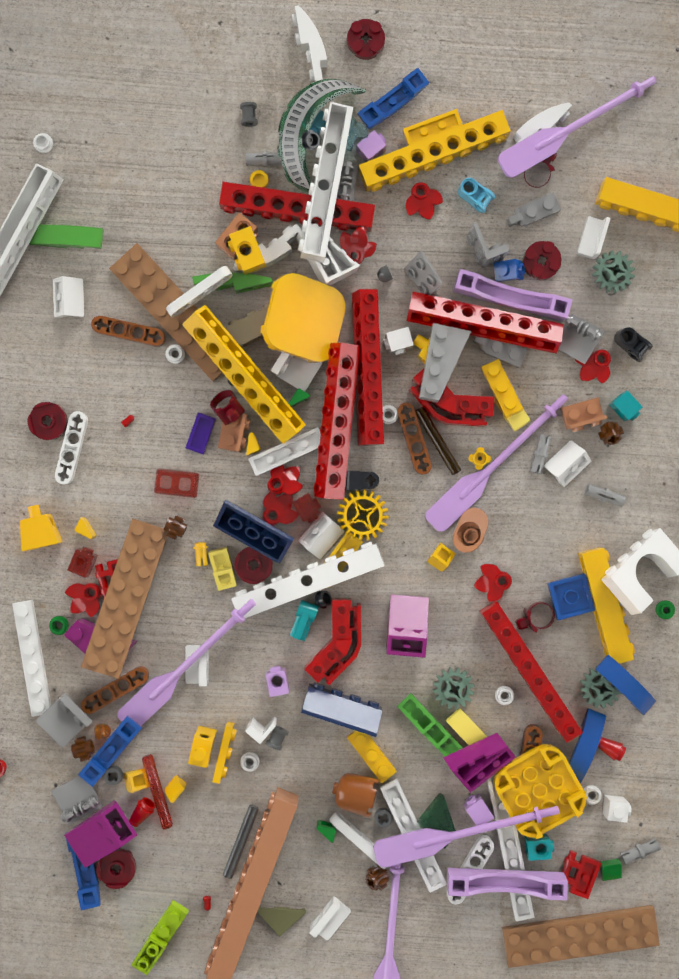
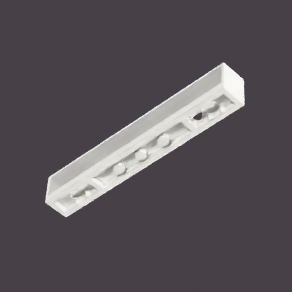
M330 102L329 108L324 109L322 120L326 121L325 127H321L319 138L322 139L321 146L318 145L316 157L319 160L318 164H314L312 176H315V181L310 184L309 195H312L311 202L307 201L305 209L308 219L303 221L301 231L305 235L304 240L300 239L298 251H301L300 258L323 263L326 257L353 107ZM328 143L336 146V151L332 154L325 150V146ZM321 180H326L329 183V188L325 191L318 187V183ZM319 217L322 220V226L319 228L312 226V218Z
M37 163L0 229V296L63 182V179L54 171Z
M372 542L360 545L362 549L355 552L352 548L344 551V556L336 558L335 555L325 559L326 563L318 565V562L307 565V570L300 572V569L289 572L290 576L282 578V575L271 579L272 583L265 585L262 582L254 585V590L247 592L246 589L238 591L235 593L236 596L231 599L237 610L243 607L250 599L255 601L256 605L244 615L247 618L378 569L385 564L377 543L372 545ZM345 561L348 563L349 569L347 572L342 573L338 570L337 565L339 562ZM304 575L312 577L313 581L310 586L302 584L301 578ZM269 588L276 591V597L273 600H269L265 596V592Z

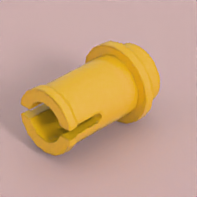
M196 542L193 547L195 549L196 566H201V558L202 565H208L206 549L208 546L206 542Z

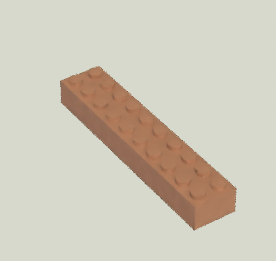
M277 787L276 792H272L267 806L269 811L265 810L260 824L261 828L257 829L253 846L249 850L246 864L242 868L239 882L236 884L226 916L223 918L219 934L216 936L212 952L208 957L204 974L207 975L206 979H232L296 812L299 798L297 794Z

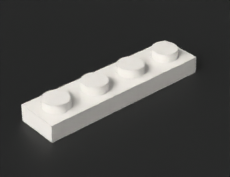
M317 427L288 440L284 444L282 443L249 458L248 460L255 475H261L318 449L321 436L320 430Z

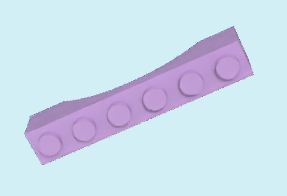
M463 269L459 270L453 288L454 293L561 322L568 318L573 300L554 294L538 293L511 287Z
M447 868V890L449 896H471L488 892H512L537 896L547 900H567L568 880L564 872Z

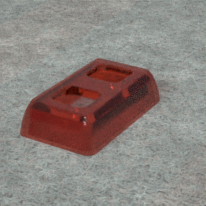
M158 468L156 470L154 493L196 498L199 473ZM161 476H170L172 478L169 489L160 487ZM181 478H189L191 480L189 491L179 489Z

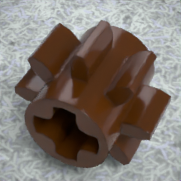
M609 421L600 427L601 432L598 435L604 444L615 445L622 440L621 435L624 434V431L618 422Z
M175 515L174 518L169 517L164 527V530L168 532L166 536L174 540L177 536L182 538L188 526L183 523L185 519L178 515Z
M86 736L76 738L74 740L75 744L71 745L73 757L75 759L80 758V762L90 760L91 754L95 753L93 741L91 739L86 740Z
M373 865L367 870L368 874L365 880L370 889L382 891L388 886L389 874L386 869L381 868L379 865L377 867Z

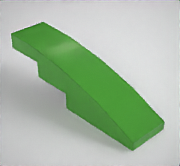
M39 225L29 245L66 249L67 247L102 249L104 230L103 228L85 226Z
M231 272L233 276L216 288V291L234 287L236 294L272 286L273 281L272 278ZM211 274L193 276L194 285L196 286Z
M412 693L397 706L444 756L463 748Z

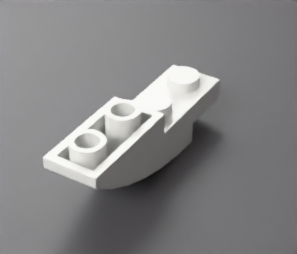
M298 5L295 6V14H292L293 25L298 27V33H295L296 43L301 45L302 52L306 51L307 63L312 65V69L309 70L310 81H314L316 85L323 82L321 68L327 67V56L317 28Z
M560 104L537 114L515 133L513 139L519 143L541 129L557 128L555 125L559 121L563 123L570 115L568 111L572 104Z
M297 224L293 227L291 225L282 232L283 235L279 239L274 238L268 244V248L262 243L259 245L266 267L254 272L266 269L292 253V248L289 244L296 239L298 232L301 231ZM234 263V265H235V266L233 267L234 272H235V273H244L243 270H240V271H239L238 268H237L236 263Z

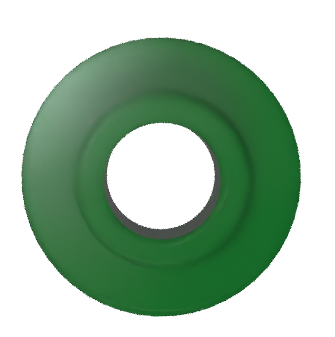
M662 600L656 605L655 611L659 618L666 620L672 618L675 614V606L670 601ZM664 607H668L669 611L667 613L663 612Z
M63 616L52 618L49 623L50 631L55 635H63L68 631V620ZM57 622L62 623L61 629L57 627Z

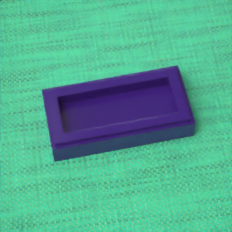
M198 412L185 448L204 455L216 418Z

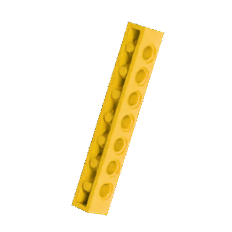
M503 110L362 163L359 165L358 171L366 192L370 190L375 192L380 190L383 185L388 183L389 185L396 184L401 178L406 176L407 178H412L419 171H430L440 163H443V165L448 164L454 160L453 158L458 156L464 158L470 155L471 151L477 149L482 151L495 142L496 144L503 143L507 140L511 130ZM489 129L492 135H486L483 130ZM472 136L475 141L468 142L466 137ZM454 143L456 144L457 148L450 149L448 147V144ZM437 150L439 155L433 156L430 151ZM417 156L420 157L422 161L420 163L413 162L412 158ZM400 163L404 168L397 170L394 165ZM378 170L385 171L386 175L380 177L376 174V172Z
M206 305L196 310L182 324L283 444L306 425Z

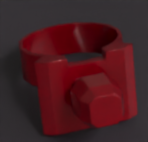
M557 153L541 161L549 167L550 177L551 172L555 171V168L550 163L555 160Z
M231 390L221 391L210 403L211 409L217 414L224 425L235 422L245 412V409ZM232 396L227 406L216 409L223 399Z
M535 602L529 609L524 608L523 612L526 618L521 617L515 621L517 628L523 630L529 626L535 633H537L538 629L548 628L555 619L553 608L548 605L552 611V619L544 627L534 626L530 616L531 609L535 605L541 603L548 605L547 603Z

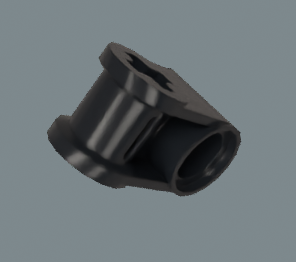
M631 327L617 331L614 336L616 344L637 362H641L642 356L653 347L647 339ZM623 332L627 333L629 336L627 342L623 340Z
M347 471L345 490L374 489L379 484V477L374 472ZM369 475H373V478H376L373 486H369V483L365 482V478H368Z

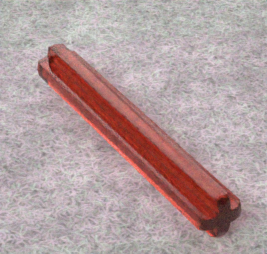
M148 754L143 756L142 762L162 829H169L173 826L153 755Z

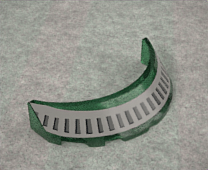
M323 79L310 83V85L293 96L287 105V110L282 114L278 128V156L281 158L286 173L284 175L288 182L302 192H309L312 182L306 164V149L302 146V134L310 130L318 113L331 100L346 93L354 95L363 94L366 89L341 79Z

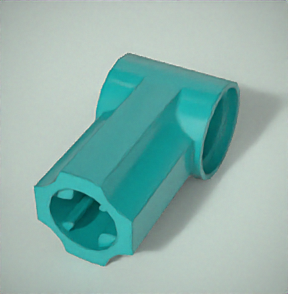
M301 600L290 636L305 641L319 606Z

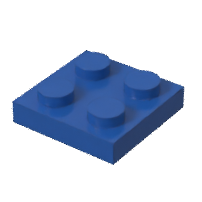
M585 573L547 583L557 620L595 611Z

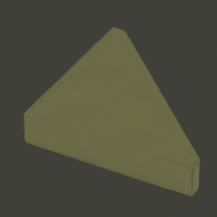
M259 906L257 912L280 937L306 913L305 908L289 909V907L266 908Z

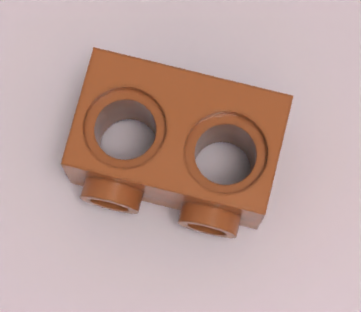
M238 213L216 240L215 244L235 261L238 258L236 252L232 253L227 248L228 241L231 240L229 234L239 231L243 227L251 226L257 239L258 228L241 213ZM245 248L241 250L242 255L246 252Z

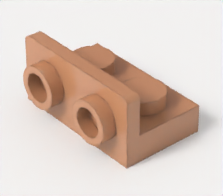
M598 397L560 408L566 430L572 429L573 432L583 430V425L591 424V427L603 424L602 420L607 419V416L603 415Z
M243 413L239 416L238 420L228 425L222 424L218 448L240 453L241 449H245L247 438H244L245 430H249L251 422L247 414Z

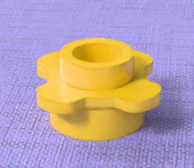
M478 447L474 454L468 456V460L474 463L477 470H481L486 463L491 462V456L484 452V448Z

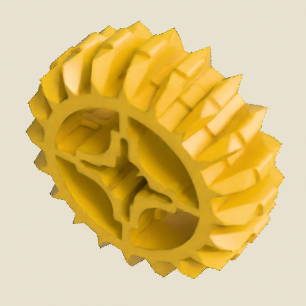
M366 489L363 490V495H360L359 490H356V497L349 493L348 495L351 499L348 501L344 497L343 500L346 502V505L339 504V507L343 508V512L337 511V515H343V518L337 519L338 522L344 521V525H341L340 529L342 530L347 527L348 530L345 532V535L352 532L351 538L355 539L357 534L359 535V541H362V535H366V540L369 541V534L371 533L376 538V530L380 533L383 532L379 526H387L386 523L382 522V519L389 518V516L383 515V512H387L388 508H381L385 501L378 503L377 501L381 496L378 495L375 499L372 498L374 495L373 491L370 492L369 496H366ZM367 499L375 505L364 509L357 500ZM353 504L356 514L347 521V510ZM357 506L360 508V510H363V512L365 510L367 512L371 510L366 515V520L368 524L365 522V520L362 521V518L361 520L357 519L354 521V519L358 518L357 516L360 515ZM378 510V521L373 527L369 517ZM363 522L368 530L358 531L352 528L351 525Z

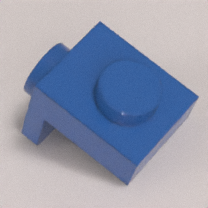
M518 259L494 262L495 281L523 280V275L525 274L524 264Z

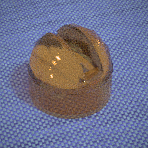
M105 723L97 724L94 728L95 737L98 740L109 737L111 734L110 726Z

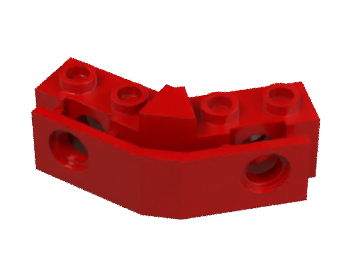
M424 368L413 377L412 381L416 386H412L408 391L434 420L444 425L487 426L485 418L493 417L494 397L454 395L446 386L438 403L419 399L420 390L418 388L421 387ZM432 403L436 408L439 407L452 414V416H460V420H449L439 415L430 404ZM465 415H480V419L465 418Z
M332 598V638L304 667V670L317 683L324 677L326 683L330 685L357 658L361 648V604L351 606V598ZM354 610V626H350L349 611ZM352 631H357V642L353 652L342 661L341 659L347 655L352 643ZM335 662L339 663L329 675L326 673Z

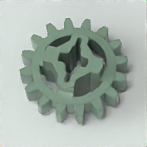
M612 250L609 252V255L604 253L601 255L602 258L596 260L598 264L593 266L596 272L592 276L597 277L594 283L601 284L600 290L606 287V293L610 292L611 289H613V293H617L619 289L621 291L625 290V285H631L629 279L635 277V275L631 274L635 267H630L633 260L627 261V254L622 257L621 251L615 255ZM612 260L610 265H604L606 261ZM617 279H624L621 283L615 284Z
M589 668V674L583 673L586 677L585 680H580L584 684L579 687V690L584 692L581 696L584 699L587 698L586 702L588 704L593 703L595 708H598L600 704L604 709L606 703L613 706L612 700L618 701L619 699L616 695L622 693L614 686H610L609 682L597 670L594 671L592 668ZM602 684H603L606 688H600V689H598V688L595 687L594 685H596V686H598V685H599V686H602ZM589 688L593 690V697L589 692Z
M449 667V672L443 669L442 676L436 675L438 682L433 681V685L437 687L433 689V693H438L435 697L436 700L442 699L440 702L441 706L447 704V708L451 709L452 705H454L456 710H458L459 704L465 707L466 700L471 702L469 695H474V692L470 688L475 687L474 683H469L472 678L471 676L466 677L467 672L465 670L460 673L459 667L455 671ZM450 676H458L460 678L456 680L452 679ZM445 680V687L441 690V685ZM449 682L454 684V686L456 687V691L458 693L457 695L455 692H453V690H451V685ZM466 687V691H465L464 695L462 696V695H461V694H462V690H463V688ZM453 697L457 700H448L446 698Z

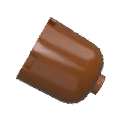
M354 773L344 774L339 782H335L332 794H335L336 805L342 810L370 818L371 813L368 810L374 806L377 789L374 788V785L379 784V779Z

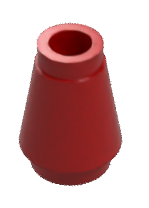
M601 737L598 748L614 761H620L626 751V747L622 746L623 743Z
M144 797L138 801L129 819L132 826L138 827L154 813L155 804L151 799Z

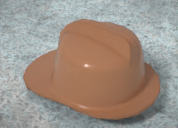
M470 508L460 517L453 535V543L459 551L465 553L472 552L483 543L488 528V517L484 511L479 508Z

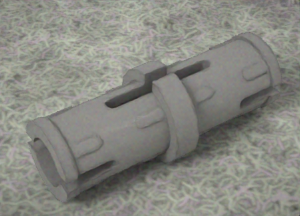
M263 151V153H245L246 166L263 165V167H267V165H284L283 152L267 153V151Z
M540 434L536 451L533 452L535 456L530 472L542 474L545 459L549 455L547 452L552 437Z
M588 484L585 490L586 496L599 499L602 503L608 502L623 507L626 496L611 492L608 488L602 489Z
M654 838L641 845L638 843L635 845L636 847L621 852L620 855L623 861H625V865L640 858L645 859L647 855L660 851L661 847L657 839Z

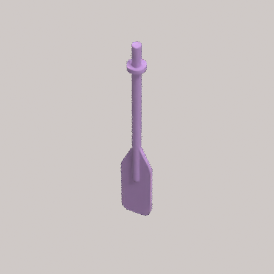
M652 76L642 83L636 81L631 84L630 90L570 125L541 129L503 151L498 156V163L507 177L514 178L557 152L568 134L631 97H641L645 89L656 83V78Z
M562 394L551 406L545 405L543 407L545 412L485 469L462 477L426 512L427 521L437 531L442 532L448 529L481 497L490 474L549 417L555 418L557 416L556 411L568 398Z
M250 599L239 610L234 609L231 612L232 617L176 670L153 677L118 711L119 720L122 722L128 715L138 725L142 726L172 697L179 677L237 622L243 623L245 621L244 615L256 605L255 601Z
M558 806L539 810L538 807H533L534 812L453 832L424 828L377 840L374 844V852L377 863L381 867H389L433 856L455 839L536 819L538 823H541V818L560 814Z
M401 864L389 866V871L393 874L386 952L374 973L373 979H400V974L393 957L400 874L404 873L405 867Z

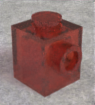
M307 493L292 502L303 522L308 521V523H311L319 518L317 514L320 513L319 508H321V505L316 497L312 499L310 494Z
M85 546L76 549L67 571L84 578L89 577L98 555L93 553V549Z

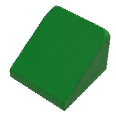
M299 388L289 401V405L294 407L311 398V395Z
M317 820V830L333 843L336 827L331 822Z
M618 858L600 861L602 863L600 867L602 881L622 878V865Z

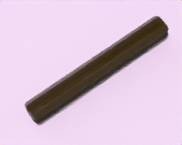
M420 407L415 412L450 473L452 475L459 473L461 468L426 409Z

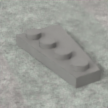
M433 323L419 399L438 403L471 331Z

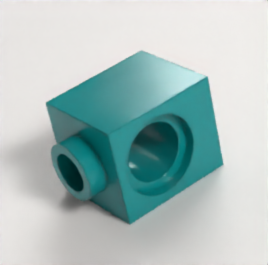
M628 390L623 391L609 404L623 421H633L640 415L639 410L643 408Z
M542 834L543 837L539 839L524 835L525 854L529 861L552 859V852L555 850L554 842L547 834ZM544 844L541 850H536L537 845Z

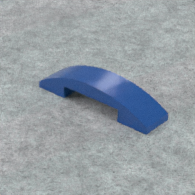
M417 67L404 77L400 84L373 103L372 101L360 110L357 115L367 128L371 129L403 108L425 89L430 82Z
M607 655L597 666L596 670L621 692L642 715H645L656 702L653 696L611 656Z
M589 708L581 724L583 733L579 735L568 762L580 783L592 763L606 720L605 714Z
M127 715L78 775L93 787L142 727Z
M67 841L68 851L72 854L79 889L77 894L81 911L101 905L96 864L94 862L85 868Z

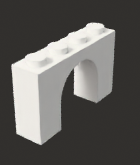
M661 528L647 530L642 535L643 539L631 545V551L620 556L617 560L618 563L605 571L606 575L601 579L631 615L642 613L654 601L642 588L636 577V565L641 557H647L654 561L667 578L679 575V550Z

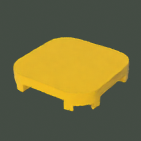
M290 273L281 276L271 286L273 291L264 325H261L260 333L263 334L264 340L268 344L267 347L308 360L309 363L328 360L330 344L338 342L346 307L344 297L334 287L303 275Z
M542 744L525 752L509 762L494 776L495 790L510 817L534 812L533 807H538L539 810L558 806L560 814L541 818V823H538L536 819L516 824L515 826L521 835L536 839L542 838V834L574 816L578 818L583 814L582 811L587 799L586 793L564 754L559 748L551 744Z

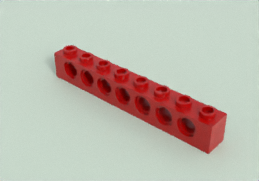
M223 181L219 205L225 213L229 214L242 212L243 215L253 217L255 214L269 220L274 217L280 218L283 222L299 221L303 225V221L308 219V214L305 213L307 201L311 202L312 195ZM238 197L245 198V202L242 204H238L235 201ZM336 199L334 211L339 212L340 216L332 219L331 226L337 227L341 231H348V229L356 230L364 227L366 233L371 232L375 204ZM257 200L264 201V205L261 207L255 206L254 203ZM280 202L284 206L282 209L276 210L273 208L275 203ZM296 205H299L303 209L302 211L296 213L292 210V208ZM351 214H357L359 216V219L357 221H351L349 219V216ZM319 217L312 218L311 223H316L319 227L322 226V220Z
M359 289L352 293L354 345L360 346L356 382L358 446L384 444L378 289Z
M412 292L406 319L408 322L431 327L435 323L471 331L470 335L555 354H557L561 345L564 324L554 321L542 320L418 292Z
M340 342L331 343L328 351L329 362L326 370L327 381L324 389L325 399L322 408L323 418L320 427L321 436L318 446L319 455L316 465L314 497L344 500L360 346Z
M493 601L479 610L562 739L568 743L582 734L581 728L499 603Z

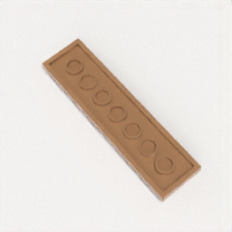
M136 243L109 269L214 382L223 372L182 325L198 308L193 305L176 317L172 318L166 307L184 293L142 247Z
M132 518L81 668L117 679L120 678L168 537L166 536L168 532L164 528Z
M653 905L502 927L509 968L660 946Z

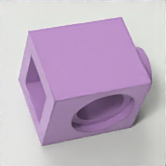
M373 130L356 145V152L365 162L373 160L386 151V140L380 133L377 134Z
M280 666L269 668L265 675L270 697L289 694L290 689L286 669ZM279 676L283 682L276 685L273 683L272 678Z
M480 794L469 796L463 804L476 826L486 824L494 819L491 810Z

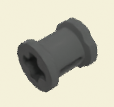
M243 102L240 104L242 126L253 127L258 124L255 114L257 104L255 102Z
M276 725L270 739L266 741V745L275 750H281V744L289 731Z

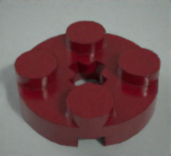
M371 19L354 21L347 34L349 50L362 60L375 58L383 50L385 44V33L381 24ZM367 35L371 40H368V43H364L361 37Z
M538 241L528 247L524 253L522 263L525 266L527 275L541 281L550 279L557 273L561 267L562 258L560 251L554 243ZM539 256L546 258L545 265L537 262L540 259Z
M41 402L32 408L33 410L28 416L27 423L33 435L49 441L59 438L66 432L68 418L61 406L51 402ZM46 416L52 419L50 426L43 424Z
M246 547L237 554L234 568L242 581L248 584H258L270 576L273 569V560L250 547ZM253 559L257 560L259 567H256L255 570H251V566L248 565Z
M122 848L101 858L97 864L99 880H102L111 889L125 887L131 882L136 873V861L132 852ZM115 864L121 867L119 873L112 869Z

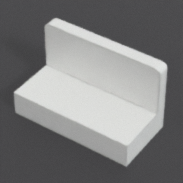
M590 216L587 217L577 249V255L590 259H595L600 255L610 222L609 217H606L604 220Z
M66 276L53 279L54 318L67 316L84 317L83 279Z
M571 440L544 467L555 476L559 484L565 487L592 461L587 452Z
M322 512L298 541L309 552L321 559L344 533V530H341L338 524Z
M186 645L185 660L201 645ZM209 649L185 671V682L187 684L208 685Z
M274 716L265 727L255 718H252L245 732L261 744L275 728L277 718Z
M333 896L310 924L309 933L315 938L319 934L325 940H329L351 913L350 908Z

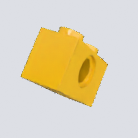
M251 226L229 234L231 240L228 241L231 252H236L238 259H235V263L239 271L243 270L244 275L266 267ZM248 247L251 249L250 254L242 255L241 250Z

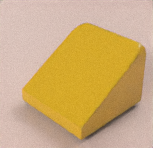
M252 432L249 433L246 456L261 450L256 436Z
M81 517L74 529L75 532L89 539L96 538L97 535L85 517Z
M439 543L427 562L443 572L456 553L442 543Z
M146 768L123 773L127 792L134 793L149 787Z
M177 775L165 787V793L171 803L175 802L187 785Z

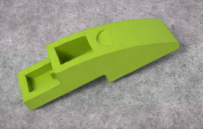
M172 900L144 942L131 966L148 975L189 910Z

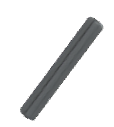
M250 804L224 869L223 876L228 879H232L258 813L259 808L255 805Z

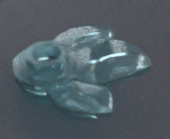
M353 116L351 117L346 150L352 151L357 138L363 139L368 137V130L365 124L357 122Z

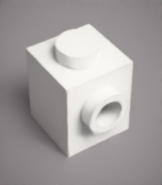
M409 327L388 332L385 335L386 338L383 339L385 349L389 350L390 354L395 353V356L407 353L406 350L414 346Z
M604 795L602 814L607 820L627 823L628 816L630 817L631 805L624 797Z

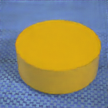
M256 170L250 175L251 186L268 187L269 178L264 171Z

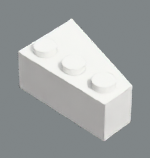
M316 223L312 225L316 228H319V226ZM298 232L296 237L298 244L300 239L304 240V232ZM330 236L324 262L308 260L319 282L329 286L356 273L360 267L343 249L341 250L333 242Z

